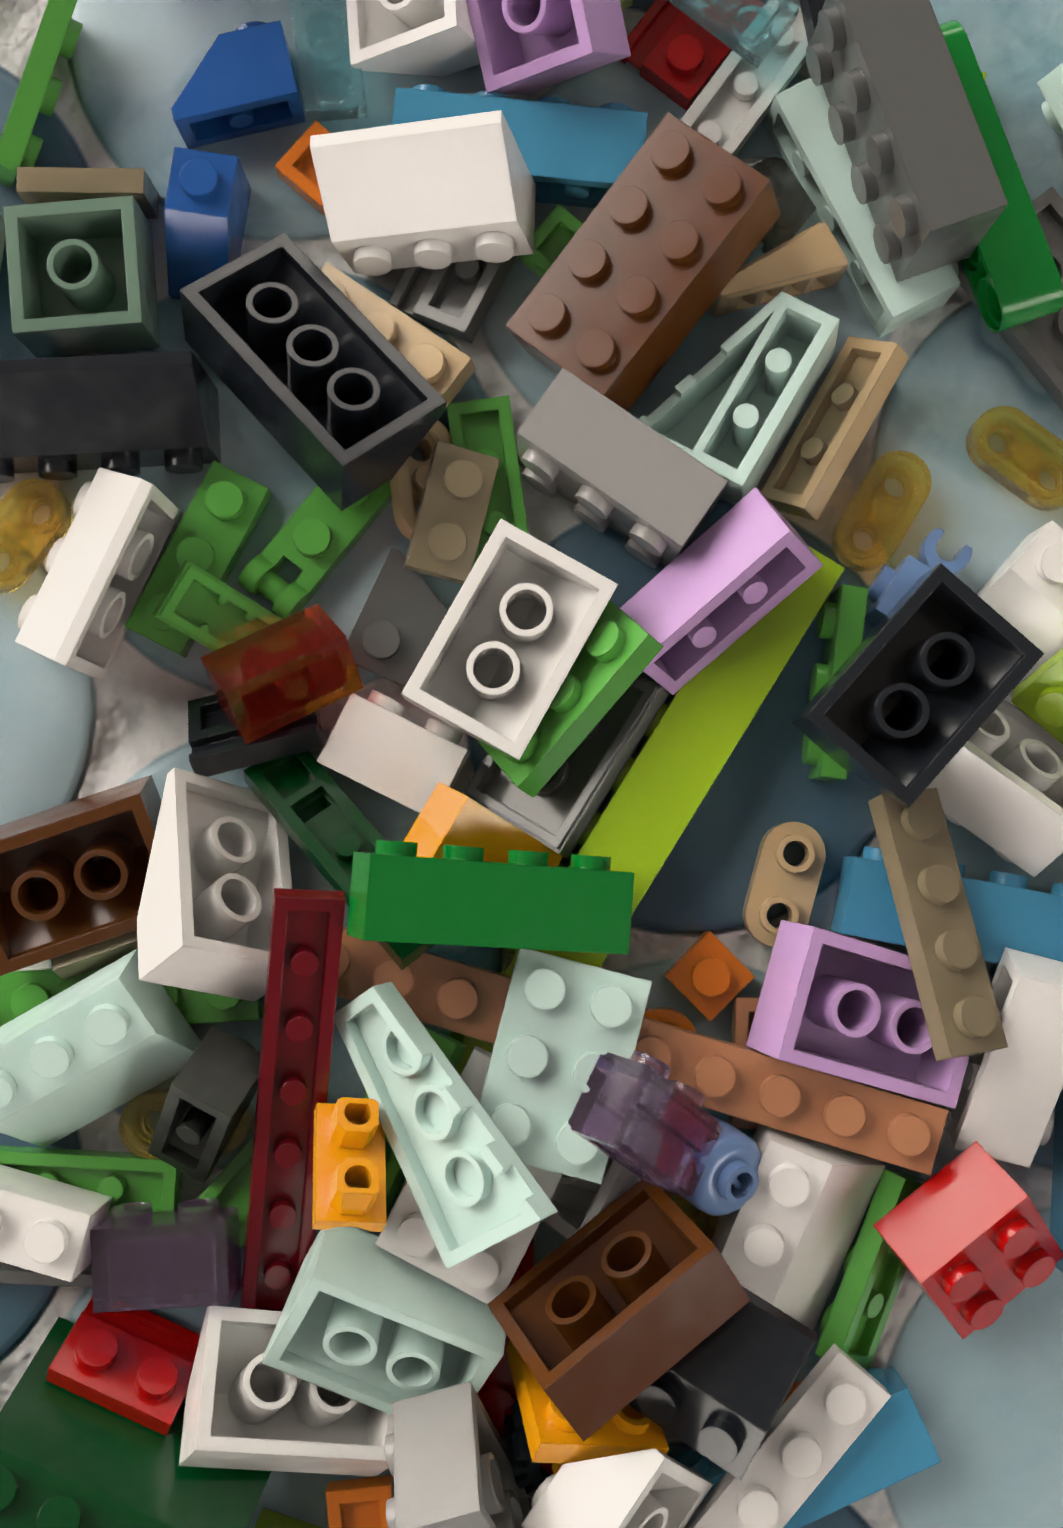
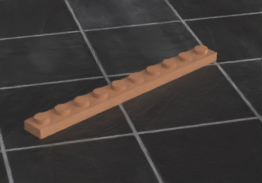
M343 926L337 988L338 997L353 1001L372 986L392 982L420 1022L493 1044L495 1043L511 976L428 951L401 970L378 941H363L348 936L347 927ZM644 1016L627 1084L930 1176L949 1110L940 1105L781 1061L754 1049Z

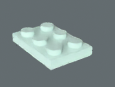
M531 949L518 950L479 1103L525 1165L602 1185L652 981Z

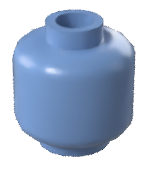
M699 1114L684 1121L671 1133L667 1140L662 1160L663 1172L671 1188L696 1208L712 1216L727 1215L740 1209L756 1192L759 1182L757 1170L761 1160V1152L752 1138L716 1115Z

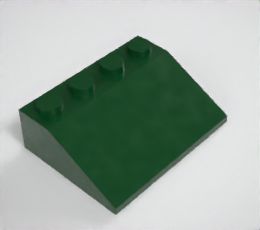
M58 1317L0 1411V1528H247L272 1471L179 1466L185 1401L167 1436H164L46 1381L49 1366L75 1324Z

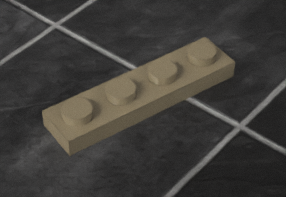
M937 788L925 789L909 808L903 807L882 793L868 801L936 1062L1007 1048L1006 1037Z

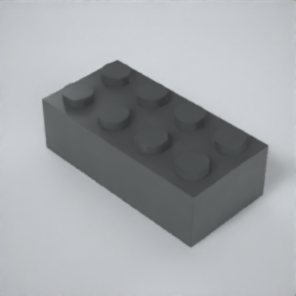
M825 0L822 10L818 13V22L812 40L806 48V64L812 82L816 86H823L830 105L828 120L832 136L838 145L845 144L852 162L851 183L854 194L860 204L868 205L875 223L873 230L874 245L880 260L884 264L890 263L898 283L970 257L1006 208L1008 202L930 0Z

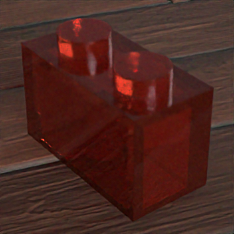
M318 604L200 657L221 709L245 744L255 741L364 688L346 635Z

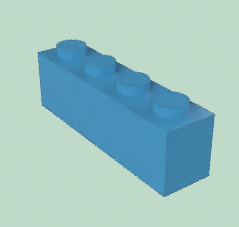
M420 84L413 87V89L395 88L392 125L502 110L536 184L535 202L595 208L646 140L648 112L634 111L630 106L622 103H606L599 107L572 105L568 100L554 96L542 97L537 101L511 99L504 93H487L486 90L479 91L475 95L451 93L442 87L432 84Z
M864 846L862 858L843 856L830 931L906 946L881 849ZM958 864L984 961L999 964L1004 949L1007 947L1063 962L1062 883L1052 882L1049 894L1028 890L1029 877L989 870L988 881L964 877L966 865Z
M893 1366L883 1370L878 1367L865 1369L885 1386L891 1397L783 1528H801L941 1462L910 1391ZM696 1450L688 1451L675 1459L701 1474L713 1484L703 1501L727 1473V1471Z

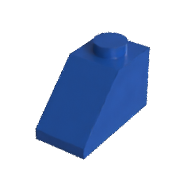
M281 20L269 23L251 21L240 25L235 31L222 33L217 36L171 108L173 120L188 149L307 122L291 52Z
M174 147L164 206L168 294L171 299L181 300L180 289L241 256L251 186L238 156Z

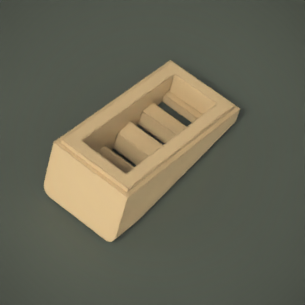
M819 222L741 267L709 309L715 317L769 303L781 291L791 296H797L831 287L839 283L849 265L847 257L826 222L822 224Z

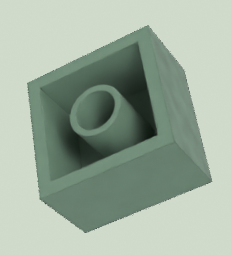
M133 195L3 206L12 334L36 358L161 347L152 226Z

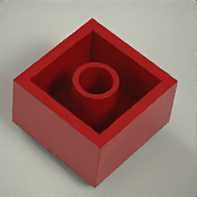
M977 1141L873 1225L914 1281L962 1339L966 1338L974 1330H982L992 1325L1000 1317L1004 1306L1025 1288H1032L1043 1283L1054 1271L1056 1263L1063 1258L1062 1250L1029 1195Z

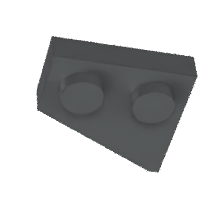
M392 547L340 657L405 688L448 610L418 572L403 568L406 557L400 550Z

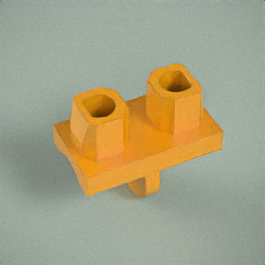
M342 1097L337 1100L336 1104L317 1103L314 1110L312 1229L326 1230L336 1227H356L370 1232H383L387 1224L385 1132L379 1121V1102L367 1098Z

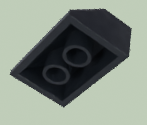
M940 563L914 583L791 723L841 767L903 807L909 808L1044 653Z
M745 1287L743 1289L750 1298V1301L628 1404L740 1481L745 1475L819 1335Z

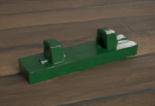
M309 751L252 765L243 770L245 783L333 889L335 891H343L346 899L345 903L349 907L353 852L375 853L376 840L385 839L325 769L316 762L317 760ZM378 941L401 970L417 960L428 949L437 945Z

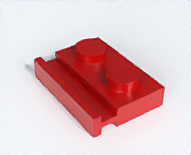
M656 0L627 36L631 56L619 61L623 64L629 62L640 71L639 76L687 111L765 5L759 0Z
M96 1288L84 1312H81L49 1366L46 1381L167 1436L186 1399L200 1334L103 1289Z

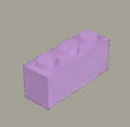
M756 487L620 608L664 646L643 671L672 695L823 566L792 525Z

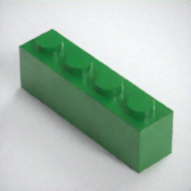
M376 840L375 853L353 852L347 923L348 936L363 941L629 955L634 873L610 870L611 857L571 854L570 867L548 866V852L508 849L507 863L483 861L484 848L443 845L442 858L417 856L418 843L390 840Z

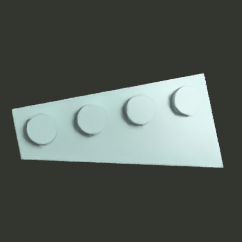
M392 982L372 986L335 1013L334 1022L368 1097L379 1102V1121L446 1269L473 1257L558 1212Z

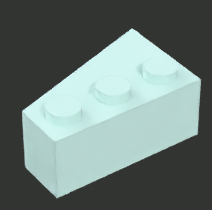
M781 291L720 346L721 351L693 376L689 373L674 387L675 392L649 416L642 415L639 420L728 480L719 498L735 506L751 490L757 487L836 351L839 319Z

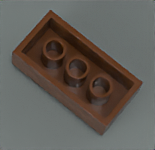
M668 112L505 326L527 353L558 375L560 370L565 368L628 412L781 216L771 180Z

